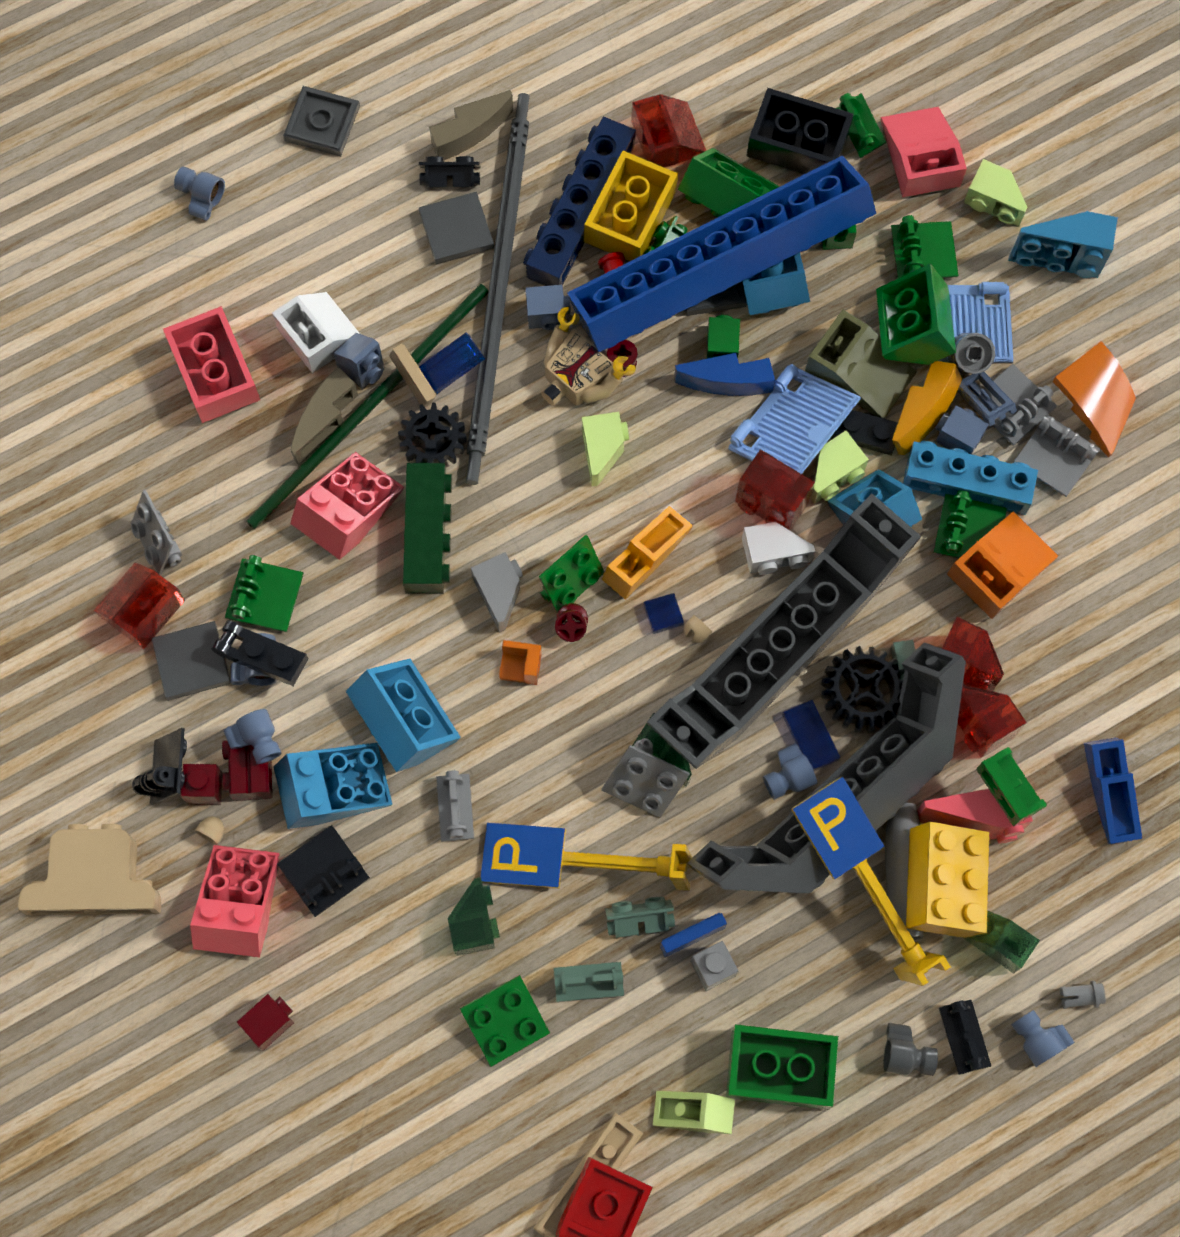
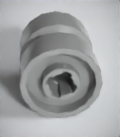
M961 333L955 337L956 353L948 356L949 362L955 363L959 371L977 374L986 371L993 364L995 347L986 335L980 333Z

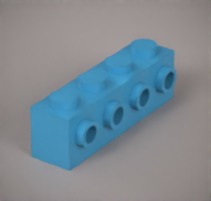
M914 441L909 452L903 484L913 490L945 497V494L957 495L958 490H965L970 493L969 497L972 500L1006 507L1008 512L1014 511L1017 514L1026 515L1032 505L1038 470L1030 468L1029 465L1021 462L1011 464L999 461L997 457L991 455L976 456L968 454L966 450L960 448L946 449L937 447L935 443L930 441Z

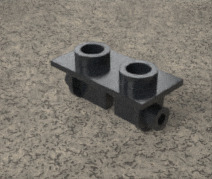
M430 156L426 157V162H419L420 168H425V173L419 174L420 185H426V188L447 187V176H453V187L474 188V185H480V172L474 173V168H481L480 162H474V157L459 156L456 157V162H444V157Z
M972 999L967 1001L961 1000L951 1003V1005L940 1007V1015L958 1075L991 1067Z

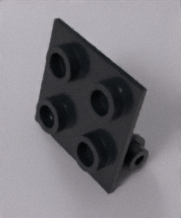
M180 728L154 741L152 770L135 777L132 781L133 791L138 795L150 796L151 805L180 794V790L183 788L185 775L182 771V759L187 750V741L184 739L185 728Z
M333 825L277 863L314 917H317L370 879Z

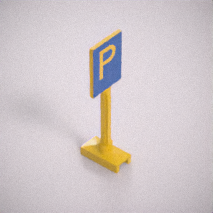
M839 777L791 808L832 879L838 878L851 868L855 870L902 949L901 954L905 961L893 968L898 978L902 981L924 986L928 983L924 974L929 969L935 968L946 971L951 968L944 955L923 951L920 944L913 940L868 865L867 858L885 846L845 779Z
M487 823L480 876L481 883L560 889L562 867L573 866L657 873V876L670 877L676 890L690 891V883L684 872H687V862L692 859V856L685 844H672L671 857L658 856V858L564 851L565 828Z

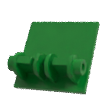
M907 215L902 218L900 224L891 225L897 278L930 263L942 278L959 276L951 221L918 223L917 220H914V216Z
M958 490L957 495L945 494L933 553L960 558L977 541L1005 519L1007 508L972 500L969 497L970 493L965 490Z
M587 535L583 536L539 576L543 585V590L540 594L547 602L551 600L557 613L565 604L574 603L586 589L595 584L604 574V569Z
M250 555L249 559L242 558L225 618L287 632L304 572L262 563V558L255 555Z
M520 975L460 1008L490 1067L550 1034Z

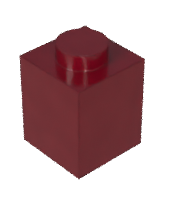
M183 764L185 775L184 785L181 789L183 800L188 805H221L223 772L218 765Z
M267 994L243 1015L237 1023L258 1048L264 1051L294 1024L289 1017L293 1010L280 996L274 1000Z

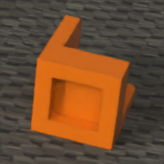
M503 640L499 678L505 681L537 685L542 646Z

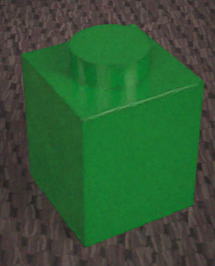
M728 315L709 317L706 359L736 353L738 358L740 319L732 318Z

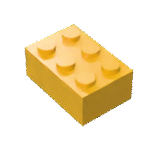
M622 151L584 224V242L609 253L621 252L628 261L644 255L677 191L678 173Z
M927 822L910 828L906 908L907 929L962 938L987 933L989 832L936 822Z

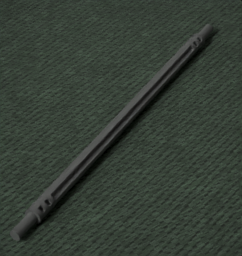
M526 93L518 94L516 114L511 122L467 446L469 461L466 483L470 485L478 484L481 458L485 456L529 129L527 114L530 96Z

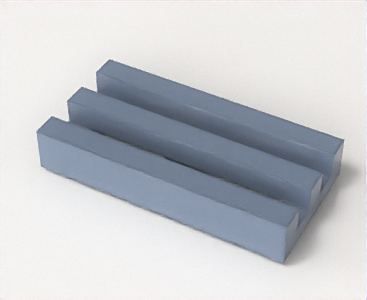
M985 372L971 374L962 379L957 392L989 426L995 424L996 418L1000 420L1006 418L1005 413L1008 411L1011 414L1017 411L1015 403ZM979 380L1002 405L998 406L975 381ZM966 386H969V388L986 404V406L991 410V412Z

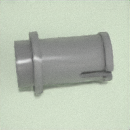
M1090 981V985L1060 987V995H1063V997L1075 996L1072 998H1061L1064 1009L1087 1005L1099 1008V1004H1105L1106 1002L1102 983L1096 984L1095 981Z

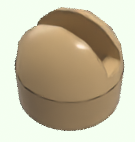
M693 615L684 626V635L687 638L694 633L695 635L691 642L700 643L709 637L712 630Z
M211 816L202 820L195 832L205 840L218 845L224 835V825L219 818Z

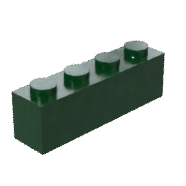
M407 463L403 566L405 594H444V583H450V564H444L445 553L451 552V534H445V523H451L452 517L451 504H446V493H452V474H446L445 463Z

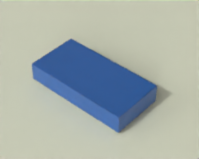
M719 912L662 940L660 949L666 958L725 929L727 922L723 914Z

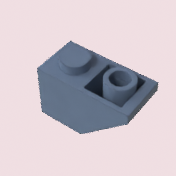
M355 333L333 353L337 367L362 390L369 383L374 384L383 374L384 364L380 345L373 338Z

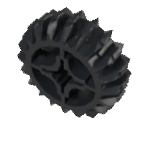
M860 646L856 647L854 655L848 649L844 650L842 654L843 659L835 656L832 660L833 666H827L825 669V674L828 677L821 680V685L827 688L821 692V698L829 699L824 706L825 710L835 709L836 711L832 719L837 721L840 717H843L845 719L842 725L844 729H847L850 723H854L856 733H860L863 725H866L869 734L873 733L875 723L881 729L887 724V721L897 717L896 713L901 705L899 699L903 680H899V678L905 671L904 669L894 670L898 661L894 658L887 662L885 660L887 656L886 651H882L879 657L875 656V648L873 646L869 647L867 654H864ZM869 668L874 670L875 672L871 674H863L858 669H853ZM841 676L847 680L846 684L851 689V694L846 701L843 699L839 689ZM883 679L886 680L890 690L888 704L882 699L884 695L878 687ZM873 683L870 692L866 691L857 696L860 687L865 688ZM858 705H866L871 710L876 709L877 711L861 712L854 708Z

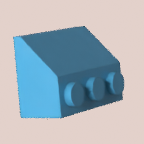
M411 659L367 669L346 690L354 707L361 715L396 772L418 766L461 738Z

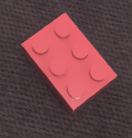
M222 306L163 329L202 423L260 401L256 386Z

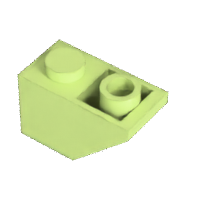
M983 159L969 187L964 203L970 205L976 211L986 212L998 217L1000 221L1006 224L1020 226L1027 210V205L1012 172Z
M847 431L826 443L819 451L811 494V501L814 504L821 499L825 501L830 500L839 493L841 486L847 482L854 484L865 475L864 471L869 459Z

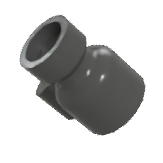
M888 1023L886 1031L887 1042L883 1059L884 1071L909 1075L913 1070H918L920 1074L934 1076L938 1063L937 1048L924 1046L921 1049H917L913 1043L910 1026Z

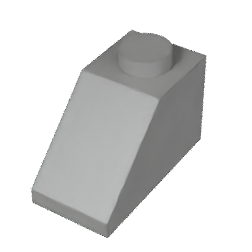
M506 552L471 567L472 579L499 633L507 627L520 591L519 578L523 577L515 559L510 561Z

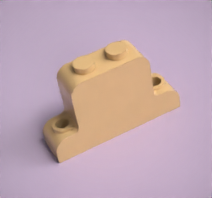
M70 824L68 829L59 830L52 835L49 845L46 881H32L31 884L26 885L21 890L18 910L26 916L161 914V896L152 887L151 880H136L137 843L125 830H122V825L102 824L101 829H88V825Z

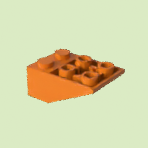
M1013 511L953 564L947 575L993 619L1041 574L1058 555Z

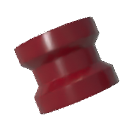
M625 339L607 349V358L614 362L619 354L620 356L626 355L628 357L622 366L624 371L629 365H635L636 368L638 352L636 346L631 341Z
M576 603L562 606L557 613L555 621L556 634L566 642L579 641L584 637L587 630V611L583 606Z

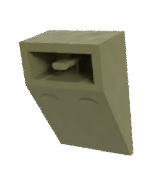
M843 309L809 355L805 369L807 373L860 396L861 399L857 405L873 415L884 419L917 373L907 362L885 359L882 356L881 337L868 324Z

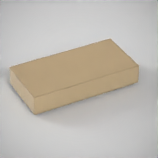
M400 344L393 348L389 357L419 404L427 406L432 403L436 393L405 345Z

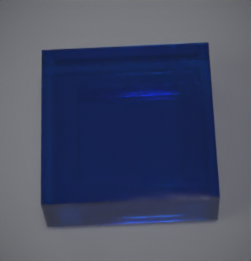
M674 593L643 603L653 634L684 625Z

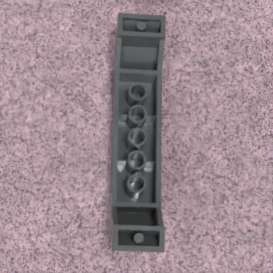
M871 494L850 515L849 519L824 551L691 686L674 698H670L647 721V724L695 769L699 768L738 739L862 611L921 536L876 496Z
M925 642L901 663L905 672L899 699L901 705L898 707L897 717L887 722L811 795L839 777H843L875 831L887 820L894 817L897 810L910 798L916 796L920 789L933 776L939 774L943 767L953 758L966 664L961 655ZM793 812L756 846H720L711 840L687 862L692 870L724 890L810 894L814 889L820 887L830 875Z

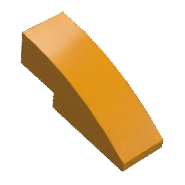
M936 361L931 364L923 387L911 385L892 439L899 455H906L910 452L914 441L921 442L934 429L949 408L962 381L955 363Z
M668 506L630 541L627 549L607 566L601 580L626 600L670 555L689 533L693 525L672 507Z

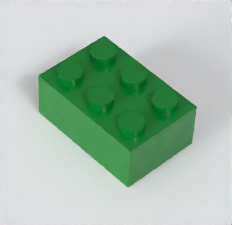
M735 1024L731 1033L726 1097L829 1110L833 1107L839 1036Z

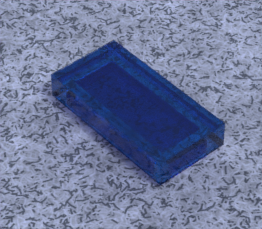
M465 332L420 365L419 368L437 395L486 358L470 334Z
M813 700L782 713L795 743L798 745L801 753L807 757L813 771L840 760L841 757Z

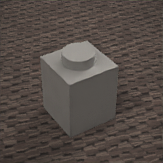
M723 941L693 955L690 961L705 991L736 977L739 972Z

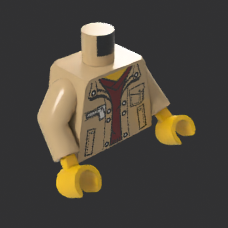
M564 307L558 312L557 316L560 325H556L548 341L543 362L545 365V378L550 384L541 394L552 406L556 405L564 396L574 405L607 399L622 383L623 376H631L636 371L635 365H629L625 371L623 370V363L627 361L628 357L619 356L612 362L603 353L598 352L596 347L577 330L573 329L570 332L569 327L576 325L580 320V316L578 313H574L572 320L568 322L565 315L569 307Z

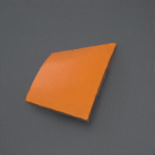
M1100 341L1055 376L1053 383L1073 403L1071 410L1092 431L1089 437L1110 457L1116 448L1136 397L1122 367L1110 350Z

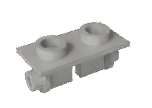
M452 770L447 771L446 776H436L441 842L474 839L469 774H459V771Z

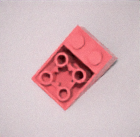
M939 107L880 118L902 198L961 187L967 167L959 141Z
M355 452L297 498L290 524L340 560L362 541L402 493L404 486Z
M219 845L213 846L190 923L193 949L260 958L268 928L278 869L277 863H279L280 857L279 853Z

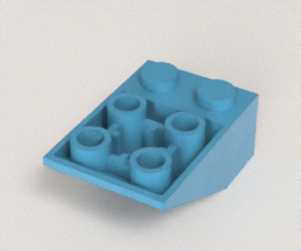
M1086 211L1023 227L1020 229L1008 261L1016 262L1021 266L1033 265L1047 268L1051 272L1064 271L1074 273L1082 278H1098L1113 251L1118 217Z
M378 743L289 753L273 766L288 829L320 825L393 805Z

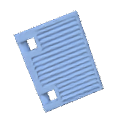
M982 282L978 285H948L954 337L961 333H980L986 335L995 347L993 363H1013L1009 286L1004 284V282ZM998 294L999 305H985L984 295ZM948 356L938 361L949 362Z
M790 364L787 365L775 380V389L751 419L743 420L731 435V444L728 449L796 482L861 397ZM792 379L802 383L796 392L787 389V385ZM748 434L758 437L752 447L743 443Z

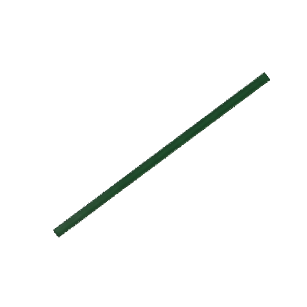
M479 284L411 353L417 365L488 294V289L484 285ZM397 368L246 520V523L255 530L403 380Z

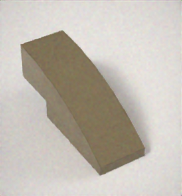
M511 90L455 107V119L429 127L431 143L436 156L444 157V160L457 156L474 147L494 132L513 112V95Z
M338 367L314 393L300 418L290 449L293 459L298 465L308 458L343 423L341 411L358 396L355 383Z

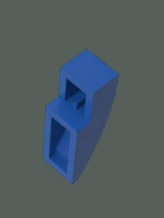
M736 353L675 365V383L697 391L728 396H753L771 393L774 389L775 377L770 358L739 364Z
M1109 738L1085 742L1084 748L1092 789L1108 843L1114 844L1143 839L1133 773L1128 772L1124 740Z

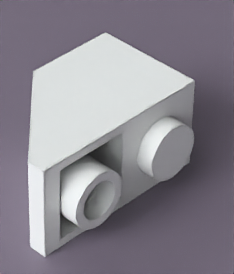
M777 522L744 527L742 542L750 573L759 572L760 575H767L776 572L778 568L790 566L791 569H799L807 566L813 560L815 554L814 545Z

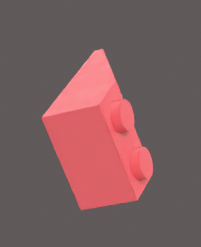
M989 789L926 800L917 810L920 823L936 822L989 832V840L997 839L999 844L1017 840V835L1023 834L1024 829L1033 822L1031 816L1013 827Z

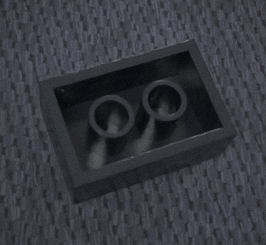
M767 87L749 137L746 156L806 174L842 155L854 114Z

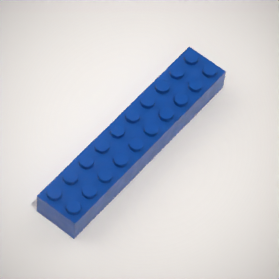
M842 155L567 292L575 313H578L580 316V324L598 352H601L877 214L869 184Z

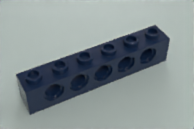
M604 116L598 126L594 125L587 140L589 144L586 150L581 149L575 161L576 169L573 175L568 174L562 187L564 192L561 198H555L549 212L551 217L548 223H542L536 237L538 242L535 248H529L525 255L523 264L526 265V277L544 286L564 284L585 243L584 224L622 151L631 154L635 146L636 129ZM608 152L609 155H600L598 153ZM595 176L597 179L589 180L586 177ZM576 200H582L585 203L578 205L574 204L573 202ZM570 225L572 228L562 229L560 226ZM555 249L558 250L559 253L549 254L547 253V251Z

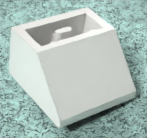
M327 292L298 295L272 312L278 331L312 374L334 360L333 353L351 336L359 333Z

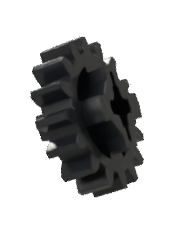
M432 403L429 410H426L423 404L419 405L420 412L417 414L410 410L408 412L410 421L402 420L401 426L404 430L398 431L399 440L402 441L399 443L401 452H407L405 454L406 460L410 462L416 459V463H445V461L449 460L455 464L457 462L455 453L463 454L464 447L462 444L467 443L466 434L462 433L465 431L464 422H458L459 414L454 412L449 415L447 405L441 410H437L436 403ZM440 421H441V422H444V423L447 424L448 426H443V425L440 423ZM436 434L434 439L430 440L431 435ZM416 447H421L425 453L419 451Z

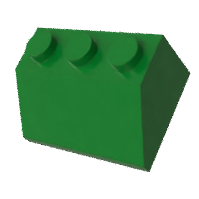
M711 148L692 158L677 190L684 193L688 201L694 204H703L711 209L710 212L714 216L720 217L780 186L718 150Z
M931 263L876 288L882 356L885 359L929 365L956 353L948 285Z

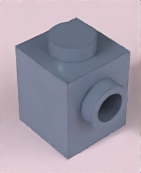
M563 285L526 287L529 329L542 328L544 330H554L556 325H560L557 315L562 308L569 307L566 314H571L569 296L563 295Z
M956 405L950 415L946 412L936 426V429L940 431L936 442L947 449L960 448L966 450L968 454H972L984 436L989 424L981 420L972 410L962 409Z

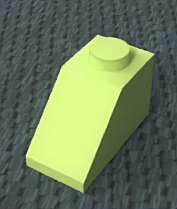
M619 412L582 417V434L592 486L600 484L623 454L624 441L629 440L627 422H621Z
M656 1091L653 1126L705 1133L732 1134L735 1099L710 1093Z

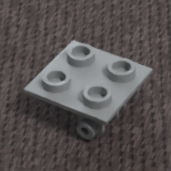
M1014 364L1010 365L994 380L1000 389L1015 403L1017 411L1013 414L1008 411L1005 413L1006 418L1003 420L996 418L995 424L992 426L1014 446L1057 407L1051 400L1053 391L1047 385L1037 387ZM987 388L984 389L998 406L1002 405ZM976 396L981 401V403L991 412V410L986 406V404L978 396Z
M1047 415L1014 462L1025 463L1030 468L1037 469V478L1067 497L1100 448L1081 437L1078 433L1073 432L1069 427L1067 428L1055 420V418Z
M143 490L133 520L131 521V529L137 539L140 538L145 548L144 553L147 562L150 565H154L158 575H160L165 564L169 563L170 566L180 564L182 562L180 558L182 553L176 542L173 541V535L168 534L170 529L166 526L167 524L161 512L155 509L147 491Z
M644 738L636 741L634 747L631 745L628 747L601 791L661 818L690 773L653 756V744L650 740Z

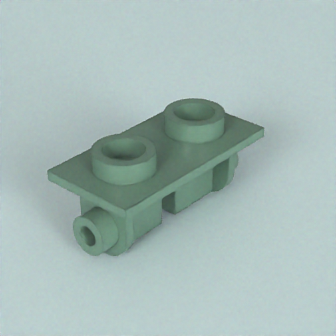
M651 897L645 899V903L632 905L630 901L613 903L612 908H605L607 920L613 919L612 922H607L608 935H615L616 938L639 935L638 922H644L646 934L669 931V927H675L674 914H667V912L674 911L671 900H665L664 897Z
M621 962L554 968L556 1002L624 996Z

